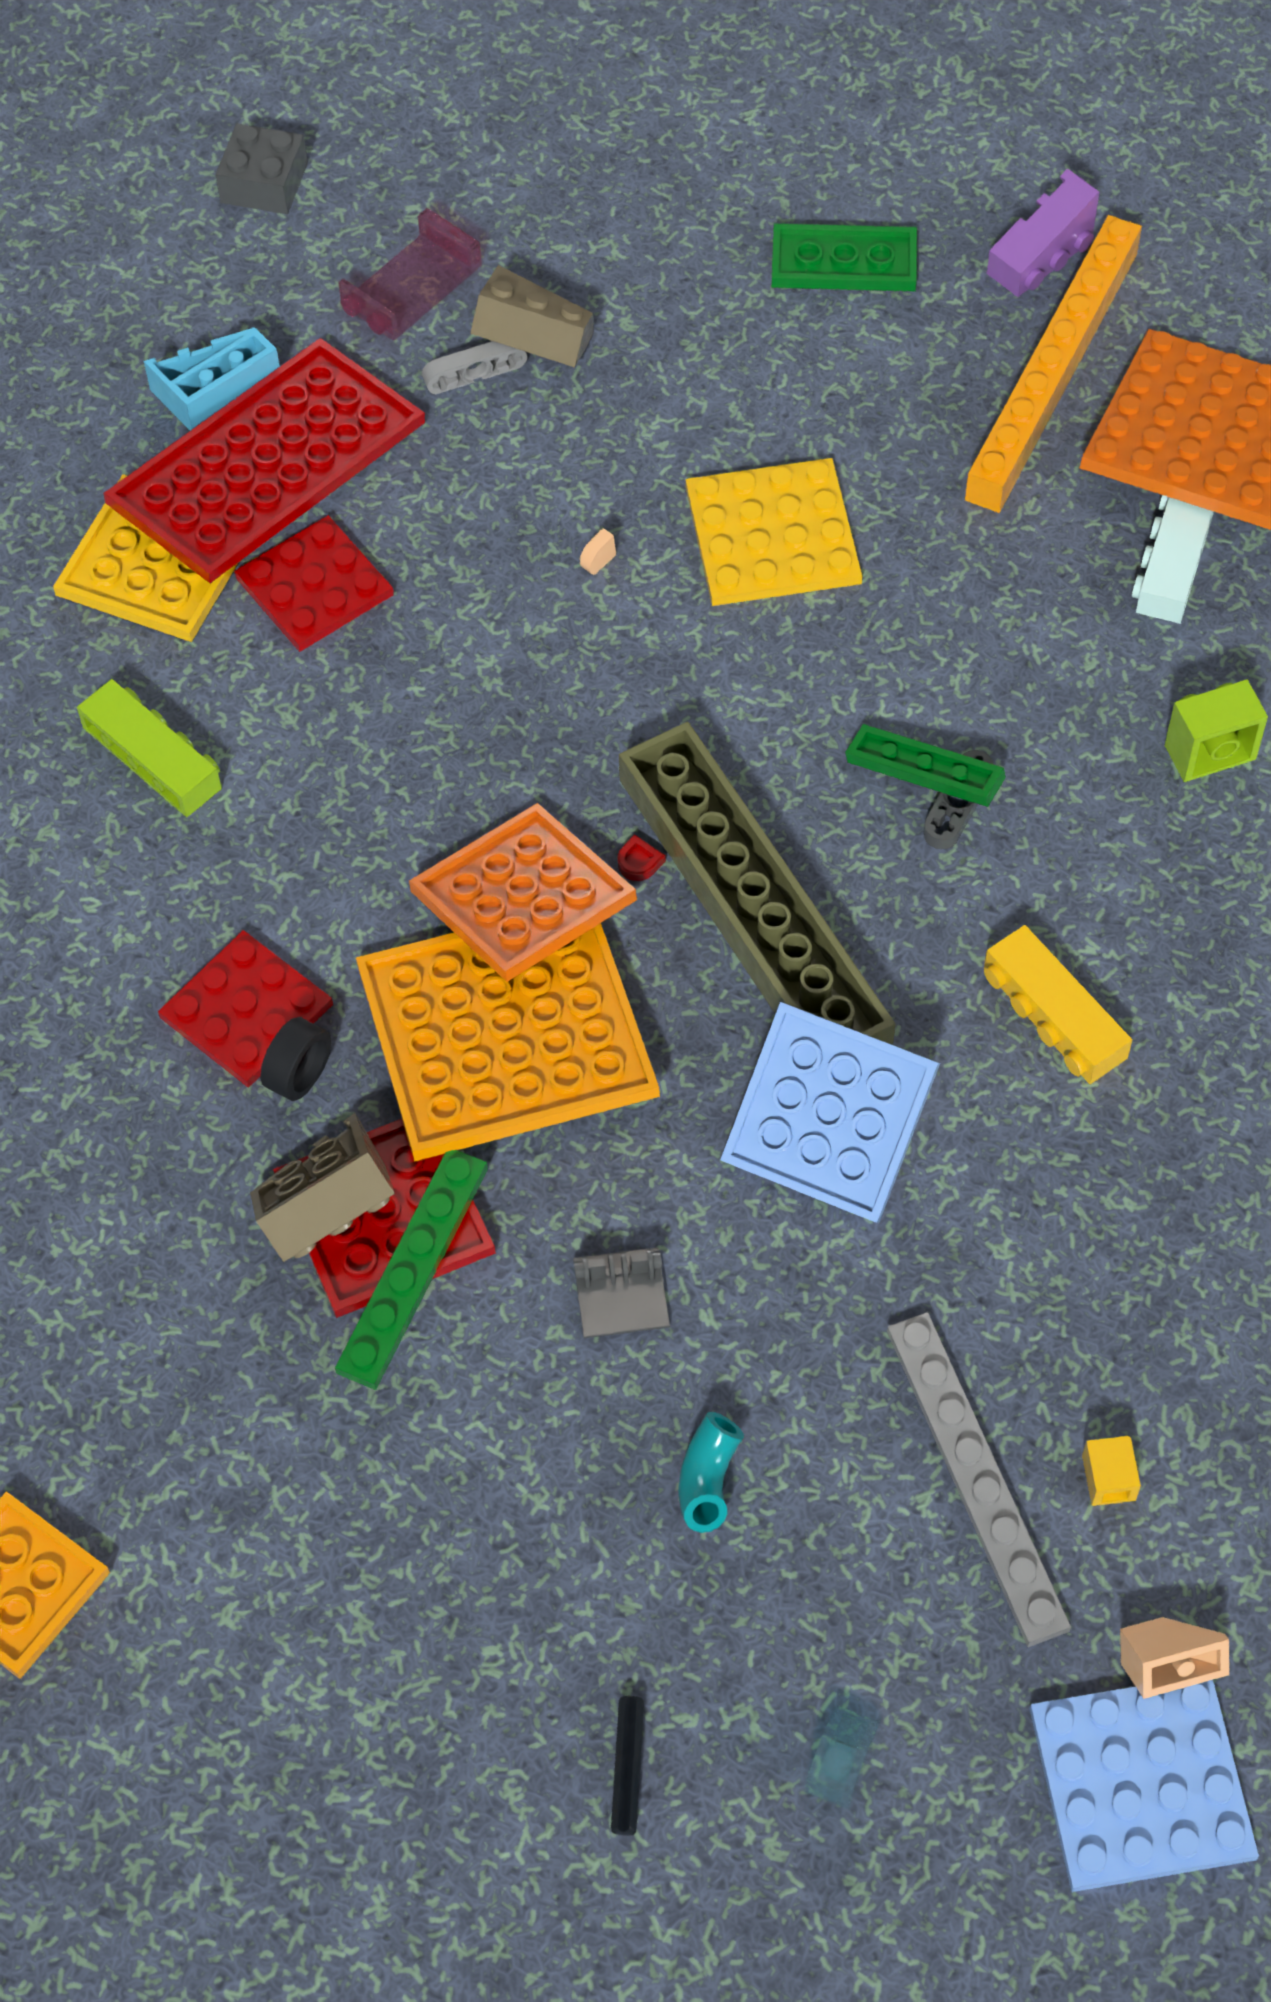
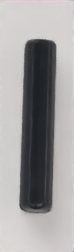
M622 1696L619 1699L611 1831L613 1834L621 1836L634 1835L637 1829L644 1701L637 1696Z

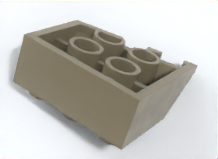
M498 265L479 293L470 334L575 367L592 338L594 332L593 313Z
M355 1113L343 1121L347 1129L337 1137L329 1139L325 1135L314 1143L313 1146L315 1148L311 1150L307 1160L303 1163L300 1160L289 1162L250 1192L256 1222L283 1262L293 1256L294 1258L305 1256L314 1249L317 1241L329 1234L334 1236L344 1232L352 1225L353 1219L366 1211L372 1213L381 1209L389 1202V1197L395 1194L386 1166Z

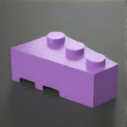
M1068 168L1060 176L1062 184L1050 197L1044 193L1036 201L1040 206L1027 221L1020 218L989 250L987 274L1017 297L1028 289L1035 290L1042 283L1045 276L1053 270H1061L1071 256L1078 251H1086L1093 242L1099 191Z

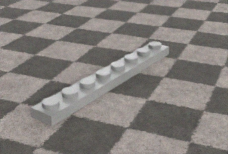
M928 1312L888 1326L887 1334L1027 1647L1070 1632L1071 1626Z

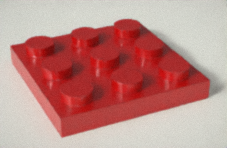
M329 515L234 571L238 582L299 652L394 595L393 587Z
M242 930L158 1011L160 1019L249 1088L260 1077L266 1051L282 1026L296 1017H301L314 1024L333 1006L332 997Z

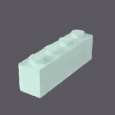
M1162 495L1159 510L1165 512L1163 518L1155 517L1150 539L1156 541L1154 547L1146 546L1141 568L1147 570L1145 576L1137 575L1132 597L1138 599L1136 613L1181 624L1214 512Z

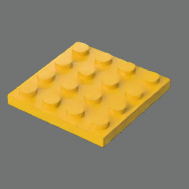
M832 458L685 479V488L712 606L862 584V573Z
M122 474L118 482H120L127 476ZM104 503L53 588L55 595L192 642L238 563L212 583H208Z

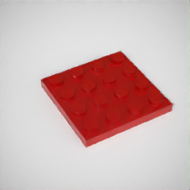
M402 1118L367 1132L386 1166L395 1194L389 1197V1202L381 1209L372 1213L366 1211L353 1219L352 1225L344 1232L334 1236L329 1234L317 1241L314 1249L308 1253L336 1318L367 1306L444 1154L414 1161ZM305 1156V1157L300 1158V1159H298V1160H300V1161L303 1163V1162H304L305 1160H307L309 1157H308V1156ZM285 1164V1165H283V1166H280V1167H278V1168L273 1169L274 1174H275L276 1172H278L280 1169H282L284 1166H286L287 1164ZM473 1200L443 1259H441L433 1279L496 1254L493 1241Z

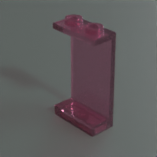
M426 208L418 215L420 236L357 288L344 278L338 282L341 298L340 304L344 311L352 317L357 315L367 322L374 333L378 335L384 334L393 341L482 266L480 242L429 208Z

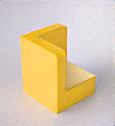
M1123 1436L1086 1441L1082 1459L1091 1505L1136 1501L1141 1484L1131 1438Z

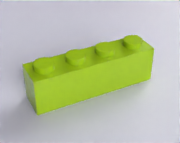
M111 679L77 706L82 727L186 818L222 789L218 775L220 768L214 759L207 754L203 756L199 754L185 734L180 731L175 733L171 730L163 716L155 709L149 711L143 706L141 700L131 688H122Z

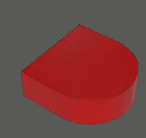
M634 834L618 853V869L629 880L643 881L650 878L666 862V855Z

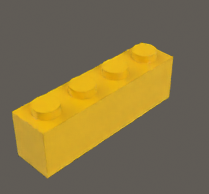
M1023 925L986 951L984 974L987 981L995 989L1001 988L1010 997V1002L1015 1012L1022 1018L1028 1017L1034 1023L1039 1037L1048 1047L1055 1046L1064 1056V1062L1073 1075L1077 1077L1081 1075L1089 1084H1092L1128 1059L1132 1044L1130 1036L1026 925Z

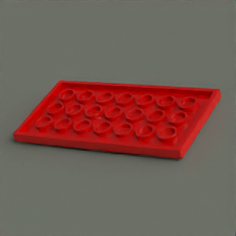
M319 338L104 492L105 503L208 583H212L425 423V412L326 341Z

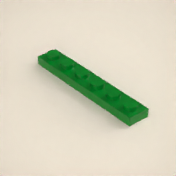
M458 1150L445 1152L335 1366V1371L338 1375L371 1389H377L436 1273L441 1259H443L488 1170L486 1161Z

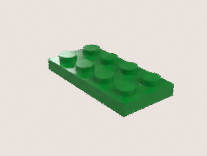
M774 223L771 288L916 292L917 227Z

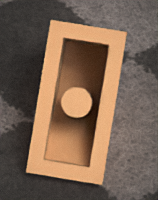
M1164 1617L1120 1629L1121 1665L1143 1699L1229 1675V1639L1224 1633Z

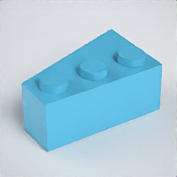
M255 327L211 340V346L190 352L189 348L178 350V356L159 362H156L155 358L144 361L150 391L190 431L280 367L277 349Z

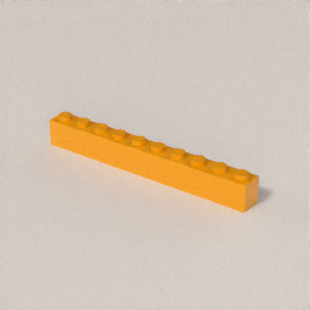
M1111 215L1107 216L968 473L965 501L998 513L1002 510L1137 256L1142 226Z

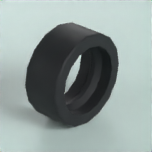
M301 1017L288 1021L275 1035L266 1051L260 1073L262 1085L290 1101H296L305 1096L318 1080L327 1063L332 1043L330 1033Z

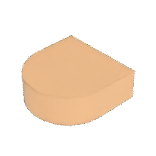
M604 528L600 530L583 549L580 557L581 567L595 575L616 556L614 535Z

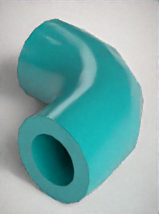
M708 1412L699 1424L688 1445L680 1471L678 1497L681 1514L687 1526L693 1531L700 1533L711 1532L717 1529L726 1519L727 1505L722 1491L723 1481L729 1462L744 1439V1433L734 1422L716 1412Z

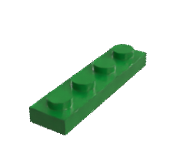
M865 724L862 725L845 752L847 763L985 807L990 805L1006 778L1004 767Z

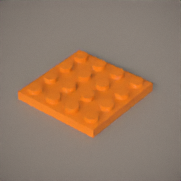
M538 803L409 880L411 892L506 982L637 901L636 889Z

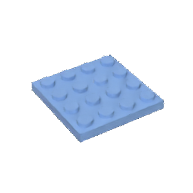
M780 1002L720 1160L879 1223L940 1063Z
M1213 1680L1143 1699L1136 1687L1030 1705L1031 1718L1072 1892L1257 1860L1259 1855Z

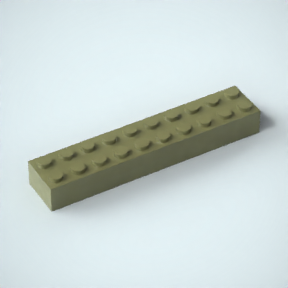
M687 721L620 753V782L775 1015L780 1002H783L893 1045L895 1022L690 723Z

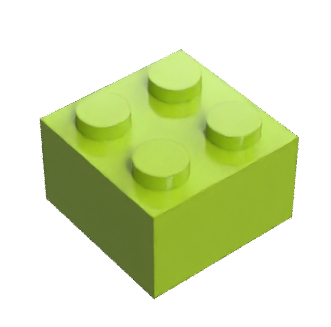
M1248 679L1234 684L1224 683L1215 690L1199 695L1189 694L1174 702L1164 746L1182 780L1187 782L1256 760L1268 715Z

